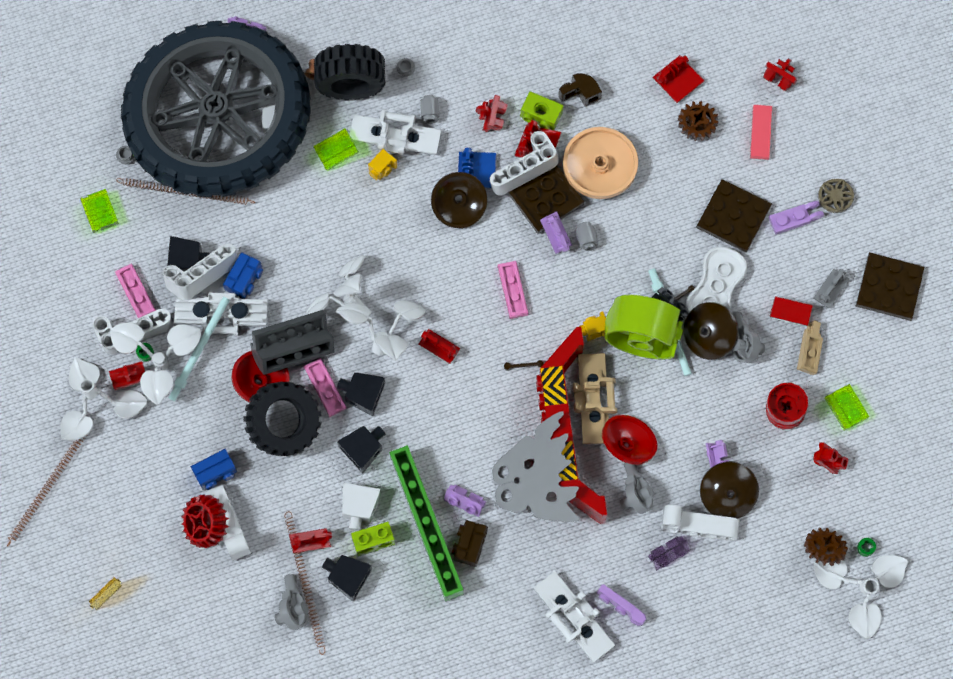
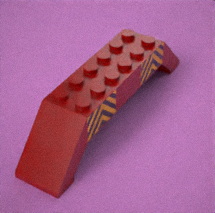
M580 326L572 331L540 368L539 375H536L537 392H541L538 399L539 411L543 410L541 412V423L558 412H564L563 416L558 420L560 426L553 432L551 439L566 433L568 434L565 448L561 454L565 456L566 460H571L572 462L559 473V476L562 478L559 485L561 487H579L576 497L569 502L599 524H605L607 518L605 496H599L578 479L565 384V372L578 357V354H583L584 343Z

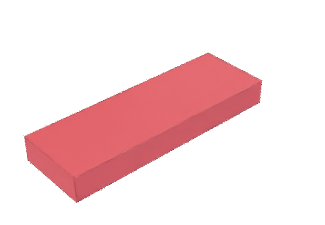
M753 105L750 158L769 160L772 106Z

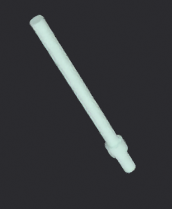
M650 269L648 272L652 281L651 287L653 292L656 293L661 287L664 288V286L659 281L656 269ZM678 340L676 353L684 376H689L692 373L681 341Z
M223 296L180 377L176 378L175 386L168 397L169 399L175 401L181 389L185 388L188 376L230 301L228 298Z

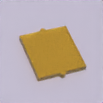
M113 577L88 601L91 604L90 607L98 610L122 587L121 581Z

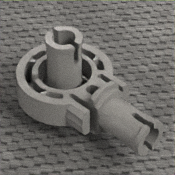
M734 312L739 334L737 342L732 349L733 356L738 362L752 363L757 359L758 355H762L765 352V345L761 343L759 335L752 331L751 326L744 323L742 313Z
M624 463L627 474L625 479L627 497L620 500V505L625 511L633 507L639 514H644L653 508L654 492L648 482L644 480V477L639 475L636 465Z
M287 574L284 576L286 589L282 592L279 613L275 614V621L280 626L285 624L291 630H298L308 624L309 608L304 601L302 592L297 588V576Z

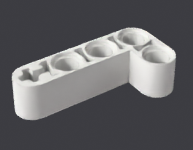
M537 131L531 135L530 140L533 152L491 175L490 182L495 194L504 195L557 166L558 157L556 149L544 132Z
M224 244L185 272L174 265L165 267L162 274L166 288L181 300L191 299L232 269L237 260L235 247L231 244Z
M158 309L130 323L137 324L141 328L144 325H150L149 329L144 331V337L140 341L142 342L169 330L173 325V320L168 310ZM105 316L95 318L93 328L104 351L108 354L118 353L119 351L113 345L110 347L106 346V343L112 340L110 330L113 327L110 321ZM107 324L104 330H99L100 325Z
M223 484L205 491V495L218 498L219 503L224 504L223 509L227 510L225 516L229 518L226 520V524L229 527L225 529L227 534L223 536L232 560L234 561L250 554L251 551Z
M676 505L664 506L661 531L728 541H736L738 538L739 519L682 511V507Z

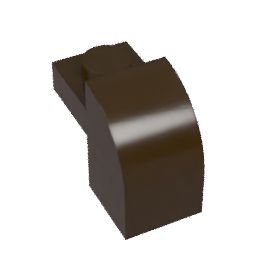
M577 73L572 75L571 83H565L559 88L558 96L561 102L578 95L586 107L601 100L602 91L593 77Z

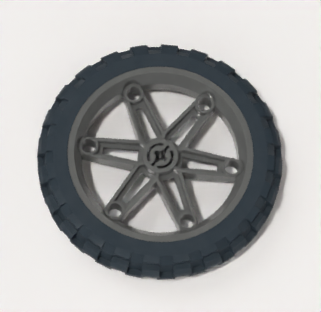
M222 20L207 21V24L199 26L198 24L184 27L185 30L179 33L173 32L163 38V42L159 45H153L144 54L145 58L136 64L131 72V79L126 83L123 92L124 99L121 105L122 129L129 149L138 164L154 180L162 185L169 186L174 191L186 195L189 193L196 194L198 197L212 198V195H222V197L235 195L238 191L244 189L248 191L259 186V183L267 178L271 179L296 154V149L299 144H302L307 132L306 127L310 120L311 97L305 73L295 55L277 37H272L267 31L256 26L252 28L246 26V23L231 21V23H222ZM224 56L211 86L186 67V65L202 58ZM242 60L260 69L271 84L235 90ZM227 70H232L226 93L219 92V87ZM173 77L192 101L157 112L160 95L168 81ZM190 79L207 94L200 99L185 81ZM254 96L260 97V99L233 107L232 100ZM275 104L272 122L264 136L259 139L240 115ZM198 109L200 114L194 117L172 119L174 116ZM230 117L247 134L244 138L225 123ZM206 122L213 124L214 126L205 146L200 147ZM197 126L189 157L174 150L160 133V131ZM221 130L247 150L230 159L207 161ZM257 142L255 145L249 146L250 143ZM196 156H201L200 159H195Z

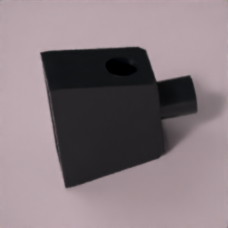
M170 236L167 266L174 265L185 272L211 252H202L201 243L198 241Z
M355 372L351 381L340 378L337 389L346 392L345 401L348 404L373 416L386 382L385 377Z
M362 426L337 441V444L350 461L363 473L382 451V445L379 443V440L386 433L380 426H377L372 432H369L365 426Z
M341 555L337 562L327 557L322 565L323 569L330 572L328 582L353 602L372 571V565L345 555Z

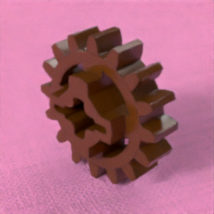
M692 101L691 106L686 104L685 110H680L678 128H683L681 133H687L688 139L693 136L694 141L698 137L704 141L705 136L710 138L711 132H716L719 122L717 121L718 114H713L715 108H708L709 103L703 106L702 101L699 102V105Z
M818 528L817 531L813 529L811 534H807L804 547H806L805 553H810L809 558H815V563L821 561L823 566L826 563H829L831 566H834V563L839 565L841 560L844 561L848 547H846V541H841L843 536H837L836 531L829 532V528H826L825 531L821 528Z

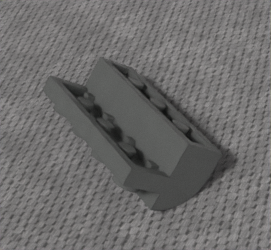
M323 310L252 331L253 343H250L251 351L263 375L335 353L334 337L327 330L326 313Z

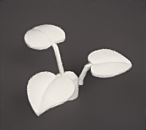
M361 255L352 259L339 272V276L341 278L345 276L346 281L336 289L334 295L335 297L345 296L343 299L344 303L330 296L329 293H325L313 300L307 308L305 315L324 310L330 301H334L341 306L350 303L364 305L357 294L360 292L361 275L355 274L350 277V274L355 273L360 268L365 256Z
M398 301L394 305V311L399 314L389 333L378 332L376 335L374 334L372 318L369 317L372 311L362 304L350 303L339 307L336 313L354 324H364L368 321L371 332L370 339L373 340L372 352L377 355L387 354L397 361L408 346L403 338L392 335L399 319L403 316L406 320L415 321L422 318L426 310L411 301Z
M130 322L118 324L111 328L110 335L113 346L120 353L130 354L139 345L152 358L155 371L144 372L140 385L145 396L154 404L160 405L173 387V378L169 372L165 371L169 366L168 358L170 357L171 350L173 349L177 356L190 354L200 341L201 330L184 324L171 328L167 335V341L171 346L166 354L163 352L152 354L140 342L144 337V331L137 324Z
M75 358L69 372V384L73 390L82 392L84 411L83 414L79 411H71L63 417L60 425L61 438L66 441H75L84 438L90 433L93 427V420L86 416L87 400L95 399L98 394L115 405L114 411L116 415L123 419H130L138 415L147 405V399L137 391L122 390L117 393L116 401L112 400L101 389H97L95 385L100 378V371L97 366Z
M895 555L881 556L871 566V570L876 577L862 581L844 577L847 573V565L843 560H841L839 565L834 563V566H831L829 563L823 566L821 561L818 563L814 561L813 567L817 580L827 589H838L842 581L859 585L860 591L866 595V598L863 601V605L857 604L851 608L848 620L851 627L864 639H870L879 628L881 611L876 604L867 605V602L871 598V594H875L879 590V583L883 587L894 588L902 582L908 560Z

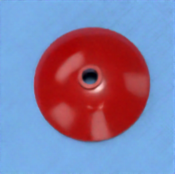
M252 351L246 352L238 358L231 373V380L235 391L242 399L249 403L250 397L255 395L259 388L265 387L270 383L289 382L290 379L288 368L263 375L254 360ZM260 380L262 384H257L255 381Z
M616 415L608 419L602 429L603 442L608 451L617 459L628 464L640 465L649 462L656 454L657 439L653 431L641 420L629 415Z

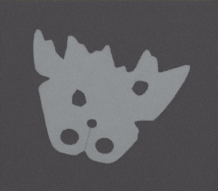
M563 411L552 415L539 424L535 429V439L525 436L493 466V480L499 485L495 491V498L500 508L520 513L529 506L533 516L536 518L558 522H577L580 520L567 505V502L576 497L579 487H561L559 485V482L562 480L559 473L572 462L571 460H566L565 456L561 454L565 448L568 434L566 433L551 439L553 432L560 426L558 420L563 416ZM528 459H534V465L530 469H525L524 462ZM502 466H506L509 470L505 478H501L498 474ZM516 477L520 479L518 484L513 482ZM508 489L511 491L512 497L508 502H504L501 494L504 490ZM549 492L556 493L557 500L555 502L547 501L546 496Z

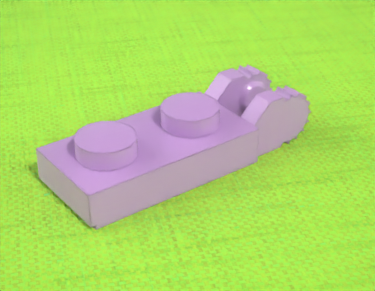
M813 201L806 205L803 204L770 215L769 221L775 235L810 224L811 221L822 218L824 216L823 211H818L811 215L807 212L817 208L820 205L819 201Z
M601 585L597 592L600 595L599 599L606 604L610 602L616 607L615 610L623 616L626 614L630 616L631 623L637 626L644 624L646 617L642 611L606 585Z

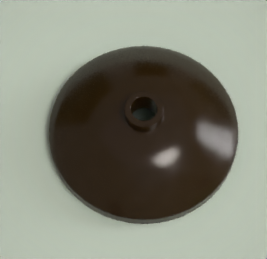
M449 173L443 176L432 190V210L438 220L449 227H469L479 221L486 210V190L480 180L469 173ZM461 195L462 200L456 201L455 197Z
M706 302L697 305L689 312L684 322L683 333L688 348L695 355L703 359L715 360L726 356L732 351L738 339L739 329L734 314L726 306L716 302ZM705 328L708 330L707 335L704 334Z
M725 461L712 466L705 473L700 484V497L703 505L712 515L738 519L748 514L756 505L759 497V485L754 473L748 467L738 462ZM732 490L734 494L733 496H727V492Z

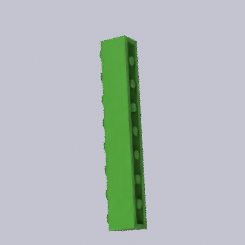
M408 445L389 452L390 459L445 602L464 595L463 587Z

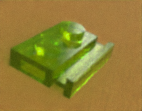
M346 128L313 146L327 171L359 153Z
M106 189L90 194L88 197L80 198L93 234L98 230H104L119 224Z
M850 384L824 398L844 431L870 417Z

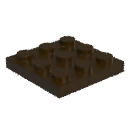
M558 166L507 193L537 234L544 231L541 219L557 212L561 220L584 205L583 199L569 184Z
M721 179L696 228L747 253L772 203Z
M869 252L855 307L912 321L925 267Z

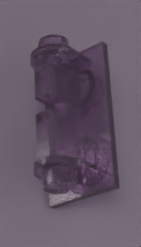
M676 536L665 543L668 548L667 550L661 545L650 551L648 558L654 563L655 570L664 568L670 562L685 556L690 551L687 540H684L682 536Z

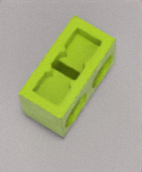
M389 521L351 533L358 557L395 545Z

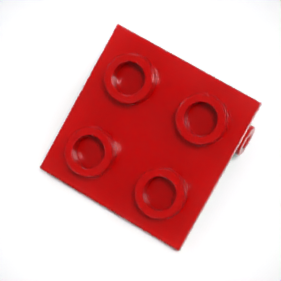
M679 55L652 77L676 103L704 82L700 75L687 63L689 59L685 55L683 57Z
M531 120L526 124L514 156L522 158L533 152L530 139L531 135L537 131L544 132L556 149L561 132L538 127V123Z

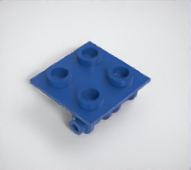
M465 148L463 152H459L458 172L469 173L479 179L484 188H492L490 177L496 170V153L473 152L472 148Z

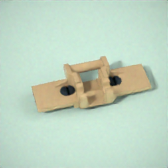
M605 353L578 354L579 385L578 383H573L575 400L574 412L581 414L582 443L604 444L602 429L609 419L608 414L617 413L614 393L616 379L606 377ZM600 387H606L607 407H601Z

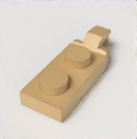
M815 320L809 322L807 329L804 330L797 370L811 375H815L818 371L823 338L819 333L821 323Z

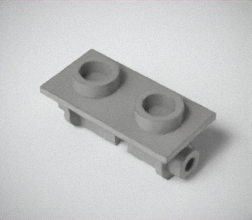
M833 269L813 299L830 308L849 281V278L845 276L846 272L843 269H839V271Z

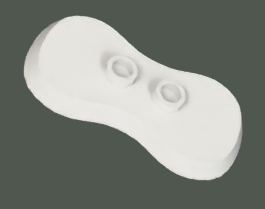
M715 247L707 252L703 260L701 281L687 298L686 307L688 313L697 305L706 302L720 303L731 310L732 292L747 272L746 260L740 253L726 247Z

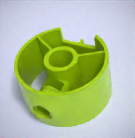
M640 295L618 296L614 299L607 313L604 338L611 346L631 355L657 360L671 359L675 355L678 340H681L683 329H681L683 322H677L680 310L669 303Z

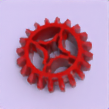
M199 495L186 502L187 507L183 508L184 514L181 516L183 523L181 525L184 526L182 532L187 534L186 539L190 540V544L196 545L199 548H210L223 541V536L227 534L225 529L229 527L226 524V520L229 518L225 516L227 510L223 509L224 504L219 503V499L211 495Z

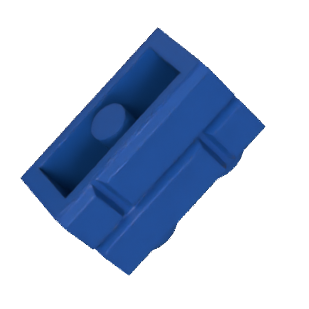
M240 253L223 283L224 290L229 293H235L242 299H245L247 295H251L254 289V281L259 279L263 273L261 262L244 253Z
M226 449L190 466L202 490H210L217 486V482L223 479L228 481L237 473Z

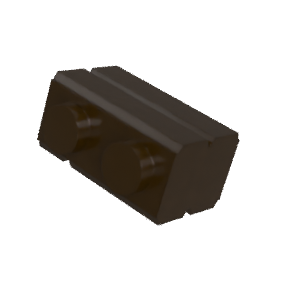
M465 520L464 525L460 524L457 533L460 539L458 544L454 543L451 553L454 555V561L477 567L488 532V526Z

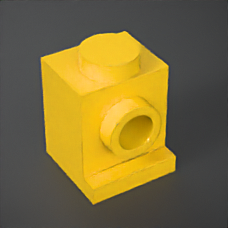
M382 149L368 164L369 175L375 180L387 177L391 173L392 167L394 169L398 167L397 160Z
M603 311L599 313V317H588L583 322V325H580L582 335L586 336L587 341L605 336L606 317Z

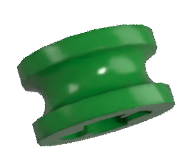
M143 343L154 354L152 346L149 343ZM139 345L137 346L136 354L138 358L143 362L150 361L152 358L148 354L147 356L140 354L143 352V349Z
M863 538L857 545V551L863 557L871 556L876 550V544L871 538ZM865 543H868V546L871 545L868 552L862 549Z

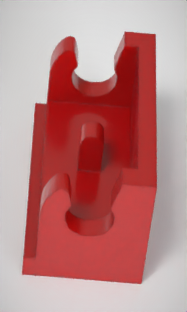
M775 296L770 317L808 326L813 305Z

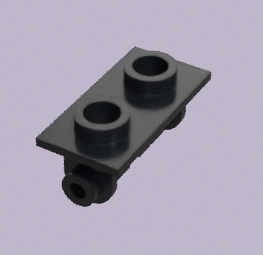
M661 287L651 298L664 301L678 308L680 313L677 322L683 321V318L689 314L687 307L682 302L675 300L670 290Z

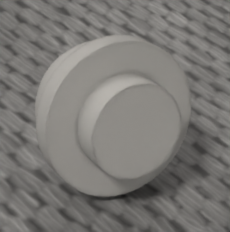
M408 58L401 59L397 63V71L402 76H410L415 71V64Z
M122 146L116 152V158L122 164H129L135 158L129 146Z

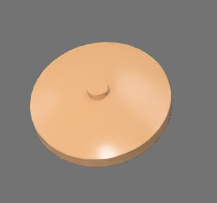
M607 127L588 128L575 135L568 143L563 157V170L569 184L582 195L594 199H608L623 193L634 181L638 169V156L632 142L621 132Z

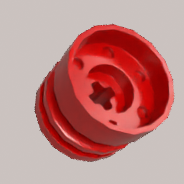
M781 383L775 386L770 391L766 403V415L769 422L783 430L799 426L804 421L808 408V397L805 391L799 385L793 383ZM789 406V410L783 411V407Z

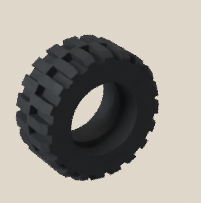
M339 44L320 51L314 59L315 87L322 95H326L328 98L332 97L337 100L344 99L348 101L352 99H366L369 96H375L377 93H380L385 86V59L380 51L370 48V46Z
M275 382L259 388L257 393L250 397V403L245 407V411H247L246 416H243V422H246L247 426L245 431L250 435L249 440L257 445L256 448L260 451H265L269 455L291 456L303 452L306 447H310L313 444L312 440L317 438L319 434L317 429L321 428L322 422H319V416L322 415L321 410L317 409L319 405L317 399L314 400L312 398L313 394L310 391H306L304 386L296 385L294 382ZM280 400L292 403L299 415L298 427L288 437L273 435L266 424V414L269 407Z

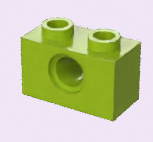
M529 91L520 109V117L528 123L531 120L536 121L541 128L555 130L562 116L564 105ZM544 111L545 114L539 115L537 112Z

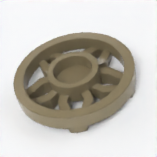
M830 179L820 187L818 199L825 210L832 213H841L851 206L854 192L845 180ZM822 190H824V192H825L826 194H828V195H826L823 199H822ZM850 200V202L845 207H843V201ZM833 203V204H834V207H835L836 209L831 208V207H829V206H827V205Z

